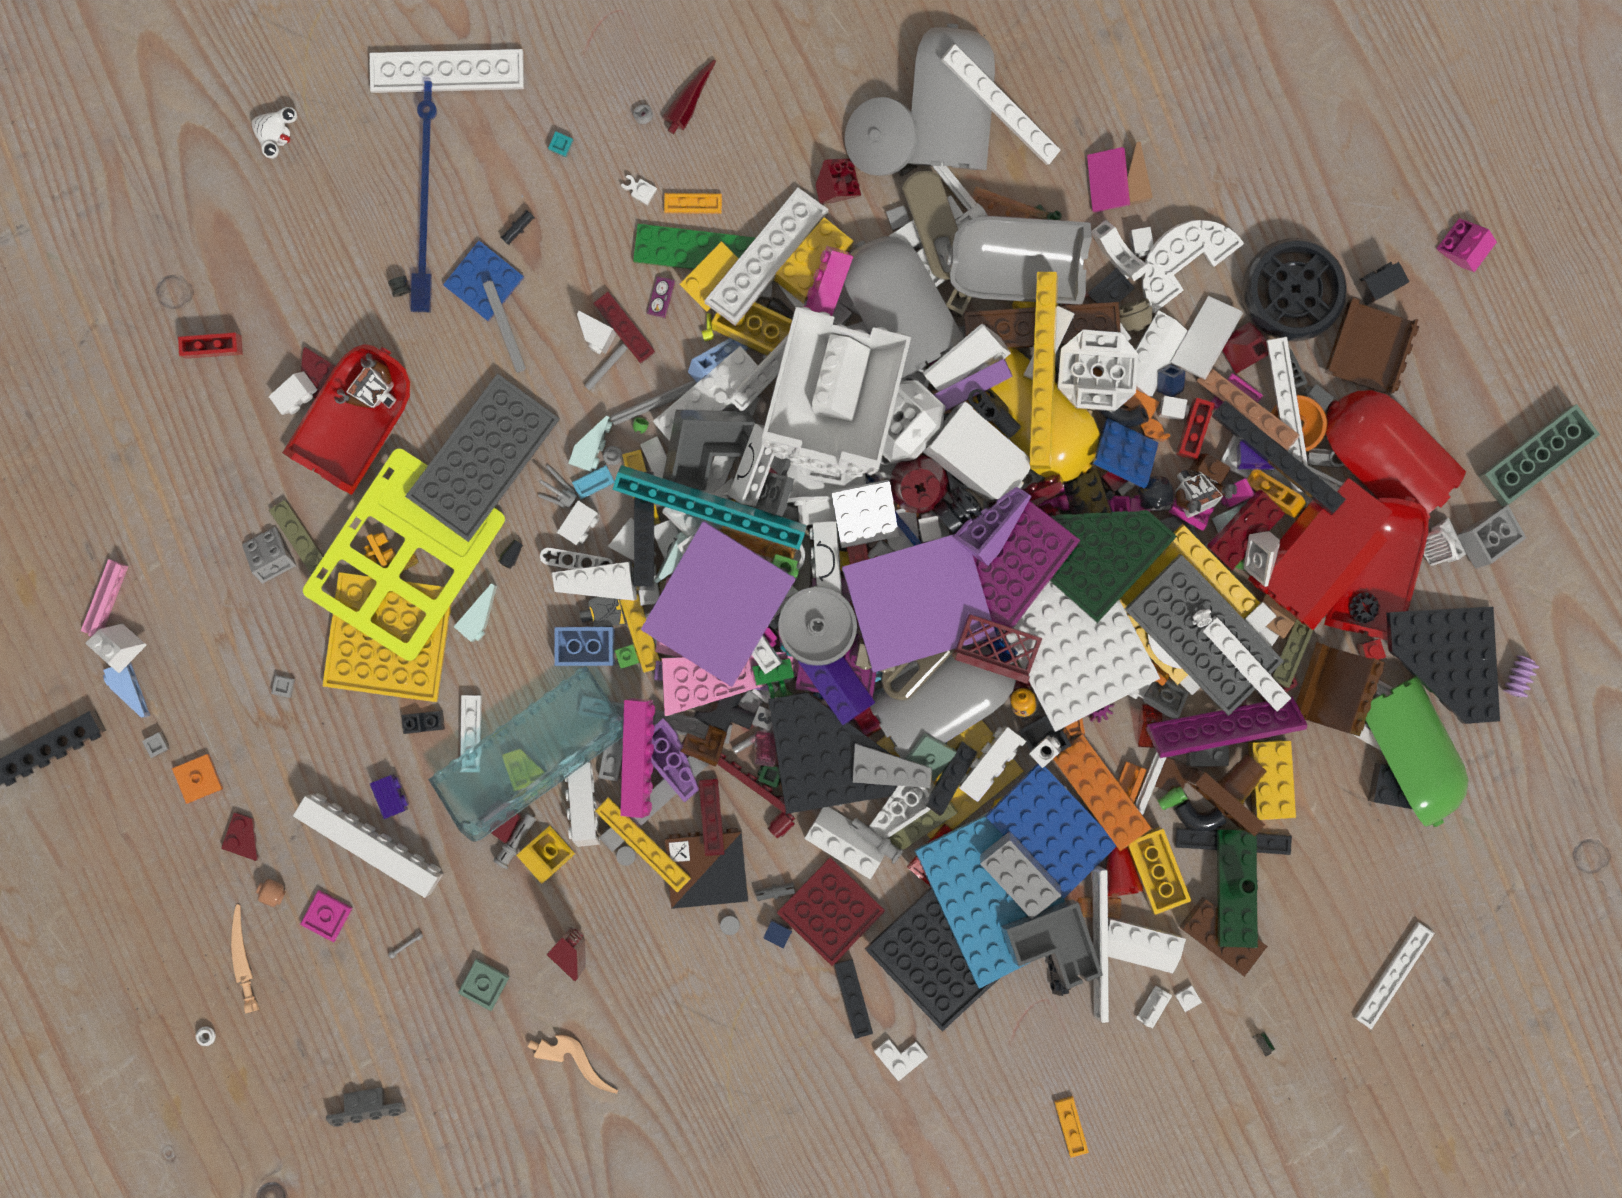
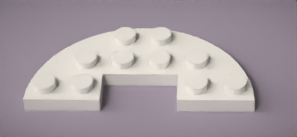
M1208 220L1187 221L1166 231L1155 242L1148 253L1145 263L1149 270L1142 275L1143 295L1152 304V313L1154 314L1183 291L1174 274L1202 253L1209 264L1215 267L1244 244L1241 238L1228 227Z

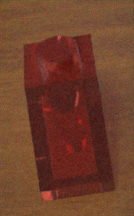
M1149 704L1141 705L1138 747L1155 748L1147 732V725L1163 722L1162 712Z

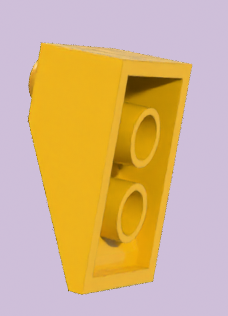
M721 241L679 285L707 312L710 307L705 304V299L739 258Z

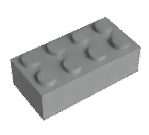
M1010 831L980 854V864L1031 919L1061 896V886Z

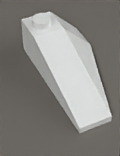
M931 781V788L898 786L869 827L886 839L931 810L924 804L935 786L934 783Z

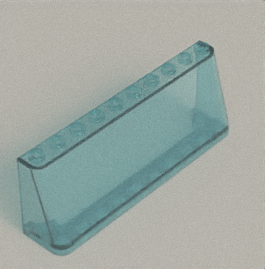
M585 666L578 669L567 680H563L556 688L546 692L538 701L531 703L520 714L513 716L509 722L499 726L495 732L484 737L477 745L467 749L463 755L452 760L448 766L437 771L428 780L459 831L472 842L483 839L623 737L624 718L591 671Z

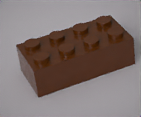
M1201 897L1179 926L1244 977L1268 947L1259 939L1258 948L1218 947L1217 907L1204 897Z

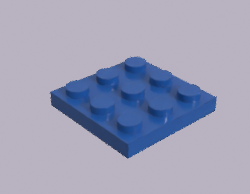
M478 241L443 285L489 322L494 313L483 283L490 280L493 281L500 302L503 305L524 279V276L482 242Z
M1108 418L1104 422L1093 464L1145 488L1149 482L1159 443Z

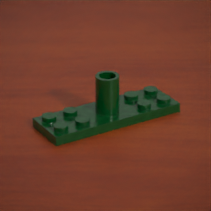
M1219 829L1217 830L1218 947L1258 948L1257 835L1253 836L1243 830Z

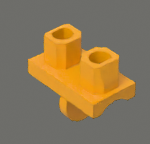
M382 532L366 536L373 551L369 545L365 546L364 549L367 554L364 556L377 563L376 555L381 566L384 568L388 567L396 553L393 548L383 552L381 545L389 542L386 534Z

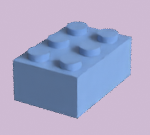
M555 627V666L615 665V627Z

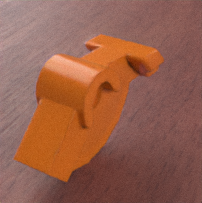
M1149 419L1148 422L1139 425L1143 435L1150 439L1164 442L1170 437V434L1164 433L1162 425L1157 420Z

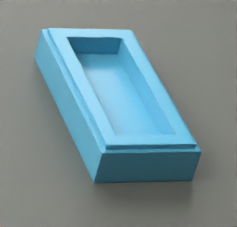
M605 465L573 481L572 484L582 500L614 484L615 481Z

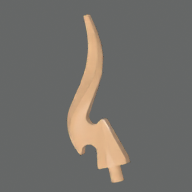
M555 1035L558 1039L556 1045H551L544 1039L541 1040L540 1044L532 1040L530 1041L528 1047L536 1051L533 1057L563 1062L564 1054L570 1053L584 1077L592 1085L607 1092L617 1094V1089L611 1087L598 1077L591 1067L581 1044L573 1037Z

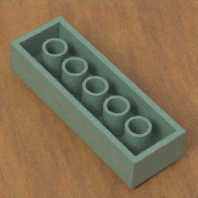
M1577 404L1569 406L1478 477L1501 506L1509 505L1600 434Z

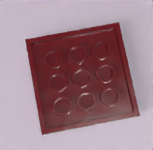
M829 857L777 911V914L833 966L885 912V909Z

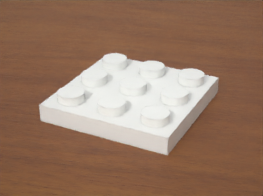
M889 480L831 491L842 548L899 536Z

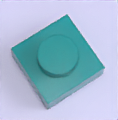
M555 131L548 150L566 158L574 140Z

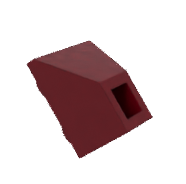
M826 159L823 161L815 185L820 204L836 203L862 195L855 166L851 159Z
M1250 322L1233 331L1222 350L1235 374L1269 355L1265 337Z

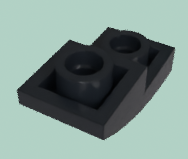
M443 710L401 715L403 734L445 729Z

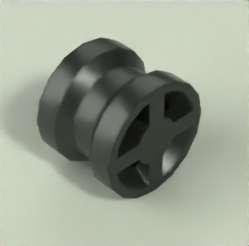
M406 276L396 277L388 281V285L393 290V297H400L411 292L410 287L406 283Z

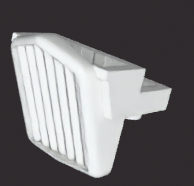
M1449 518L1442 520L1428 532L1423 555L1429 565L1434 566L1445 561L1450 563L1466 555V551L1460 543Z

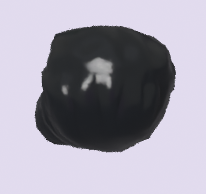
M1151 476L1148 485L1145 488L1139 487L1138 489L1140 506L1145 510L1152 508L1160 509L1163 506L1167 507L1172 504L1174 499L1172 485L1163 476Z

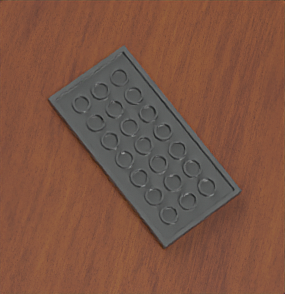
M497 373L405 497L469 543L559 422L560 418Z
M1179 554L1124 610L1229 716L1255 688L1201 630L1202 627L1192 623L1194 621V614L1199 610L1210 609L1211 618L1216 616L1269 674L1284 661L1183 555Z

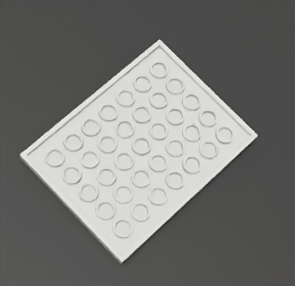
M1049 581L1014 627L1042 638L1029 673V682L1055 732L1160 679L1120 600L1096 623ZM1015 633L1006 635L1010 644L1018 641ZM1028 639L1023 642L1026 651L1034 648L1036 640ZM1021 644L1012 647L1016 656L1024 652ZM1024 656L1019 658L1018 661L1021 667L1026 669L1028 659Z

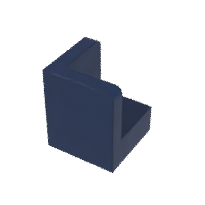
M1171 364L1158 372L1157 391L1169 397H1175L1184 390L1186 371Z
M771 919L763 938L784 949L792 933V928Z

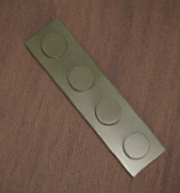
M283 500L271 508L269 512L312 574L324 556L287 500Z
M1296 619L1280 656L1284 662L1274 670L1272 678L1279 685L1289 688L1313 632V630L1302 624L1298 619Z
M950 801L943 815L939 816L934 811L929 810L887 839H890L891 843L897 848L904 850L957 814L958 811Z

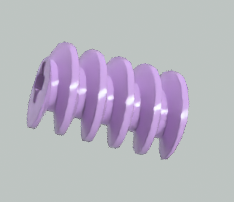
M1517 655V658L1521 661H1514V665L1518 668L1511 669V672L1515 675L1508 676V679L1512 682L1505 684L1509 690L1505 689L1503 692L1519 698L1528 697L1524 690H1531V688L1526 684L1534 682L1529 677L1537 675L1532 669H1539V666L1535 661Z

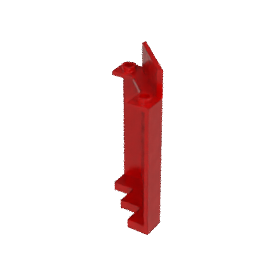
M1350 478L1337 491L1346 500L1333 515L1329 514L1312 500L1280 539L1277 558L1268 586H1263L1252 575L1248 578L1255 587L1270 596L1279 606L1290 612L1311 630L1316 628L1388 541L1382 535L1384 531L1380 526L1393 511Z

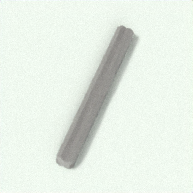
M492 280L484 282L485 292L516 372L524 371L526 367Z
M693 380L611 415L612 423L618 425L679 399L697 382Z

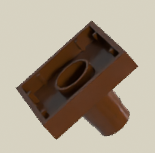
M1245 754L1219 781H1215L1206 772L1194 767L1184 776L1183 779L1214 807H1217L1239 829L1256 836L1265 826L1259 818L1244 806L1245 799L1267 773L1249 755Z

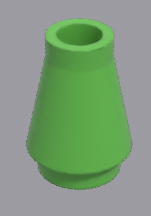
M1179 786L1172 788L1158 800V803L1165 810L1184 804V801L1188 798L1182 787Z

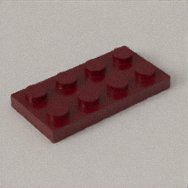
M1259 489L1213 538L1207 547L1226 566L1233 570L1246 556L1249 534L1268 532L1285 513L1264 491Z

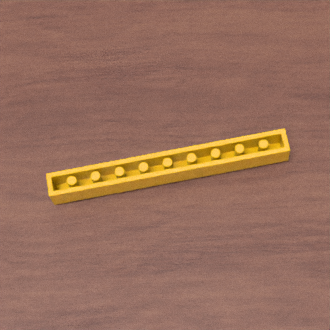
M1037 272L1030 443L1031 469H1051L1058 300L1057 272Z

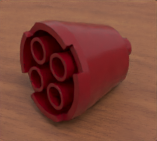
M919 455L914 460L897 463L891 472L889 480L894 501L901 508L912 513H924L933 510L944 499L948 486L947 476L942 466L931 457ZM923 483L924 488L917 491L915 485Z

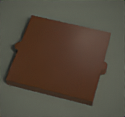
M1166 757L1155 787L1168 792L1174 787L1181 786L1183 789L1185 783H1187L1183 778L1191 770V766Z

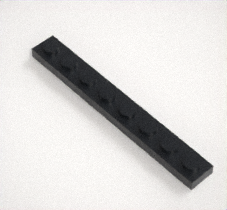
M1224 401L1212 414L1216 421L1329 514L1333 515L1346 500L1227 401Z

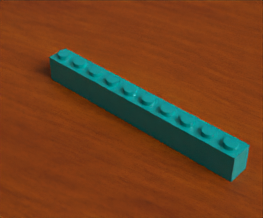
M623 465L620 466L612 489L800 550L807 525Z

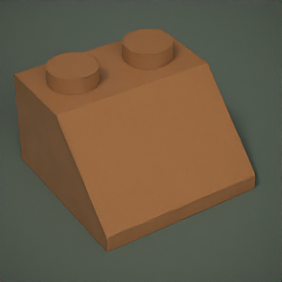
M1264 593L1259 602H1264L1277 615L1266 628L1277 634L1279 639H1284L1297 618Z

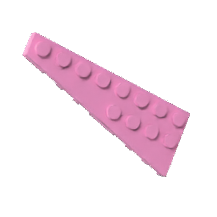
M776 652L780 660L790 658L793 674L797 676L799 669L798 660L792 656H787L785 652ZM751 655L735 684L731 687L685 657L662 658L664 716L767 685V683L755 685L752 666L759 664Z

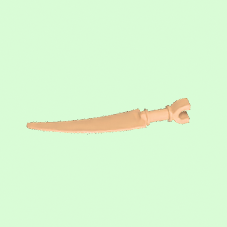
M237 904L233 915L231 949L236 982H241L240 986L243 987L245 996L244 1010L246 1014L259 1010V1007L250 987L251 981L249 979H253L243 942L241 906Z

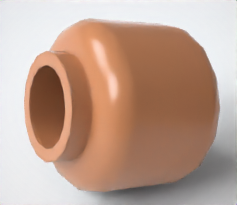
M267 879L264 883L260 882L255 893L259 894V902L275 907L277 904H281L286 891L283 884Z

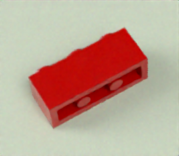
M237 333L178 337L179 356L185 359L243 355L242 336Z
M1195 398L1192 401L1175 455L1191 460L1198 459L1215 403L1200 398Z

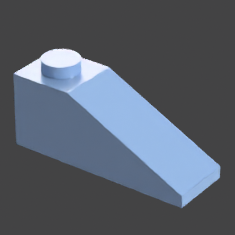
M729 338L692 359L688 373L698 383L738 347L741 346L745 352L748 348Z
M131 662L120 673L112 667L103 670L105 673L103 675L104 681L114 693L141 718L150 716Z

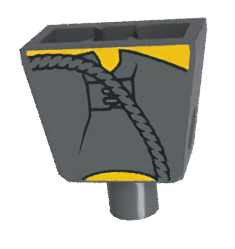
M595 597L588 601L590 609L579 611L581 621L593 620L594 627L627 624L620 602L621 599Z

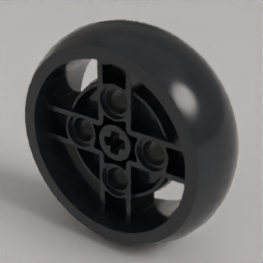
M1303 238L1279 240L1259 251L1248 265L1242 285L1244 306L1253 323L1269 336L1276 339L1287 337L1288 341L1309 340L1328 330L1341 314L1347 294L1345 274L1337 258L1321 244ZM1291 252L1306 255L1311 259L1307 263L1290 261L1282 264L1275 256ZM1304 271L1311 274V280L1304 278ZM1324 271L1329 279L1331 288L1329 305L1321 300L1323 283L1320 275ZM1277 272L1284 275V281H1279L1276 278ZM1260 274L1267 279L1266 297L1269 304L1265 309H1263L1257 290ZM1295 286V287L1297 288V290H1296V292L1293 294V293L1291 292V290H1292V288ZM1305 298L1312 301V307L1305 305ZM1278 299L1285 302V308L1278 306ZM1282 316L1287 318L1307 316L1313 323L1305 327H1288L1278 323V320Z

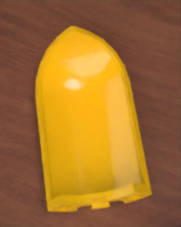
M1016 348L1009 349L1011 354L1005 359L1013 377L990 389L1008 406V413L1021 425V428L1011 438H1008L993 421L988 422L1030 459L1033 380L1023 376L1030 360ZM1054 382L1051 469L1032 470L1046 478L1051 475L1057 476L1060 474L1063 481H1069L1077 478L1082 473L1086 474L1092 468L1091 462L1095 458L1099 444V430L1090 413L1086 409L1075 408L1057 388L1058 384ZM976 395L973 397V401L978 404Z

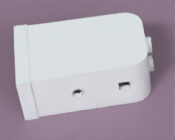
M966 401L954 407L944 420L942 431L923 451L926 456L935 460L987 502H996L1015 487L1021 488L1024 484L1022 480L1030 470L1029 457L973 410V407Z

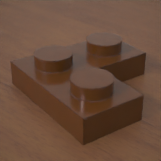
M710 725L704 740L687 733L680 752L716 767L727 732Z

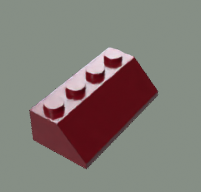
M570 927L546 955L572 980L576 981L586 968L585 939L579 929Z

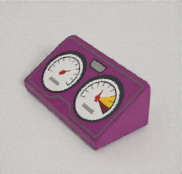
M657 277L647 314L666 319L676 283L675 280Z

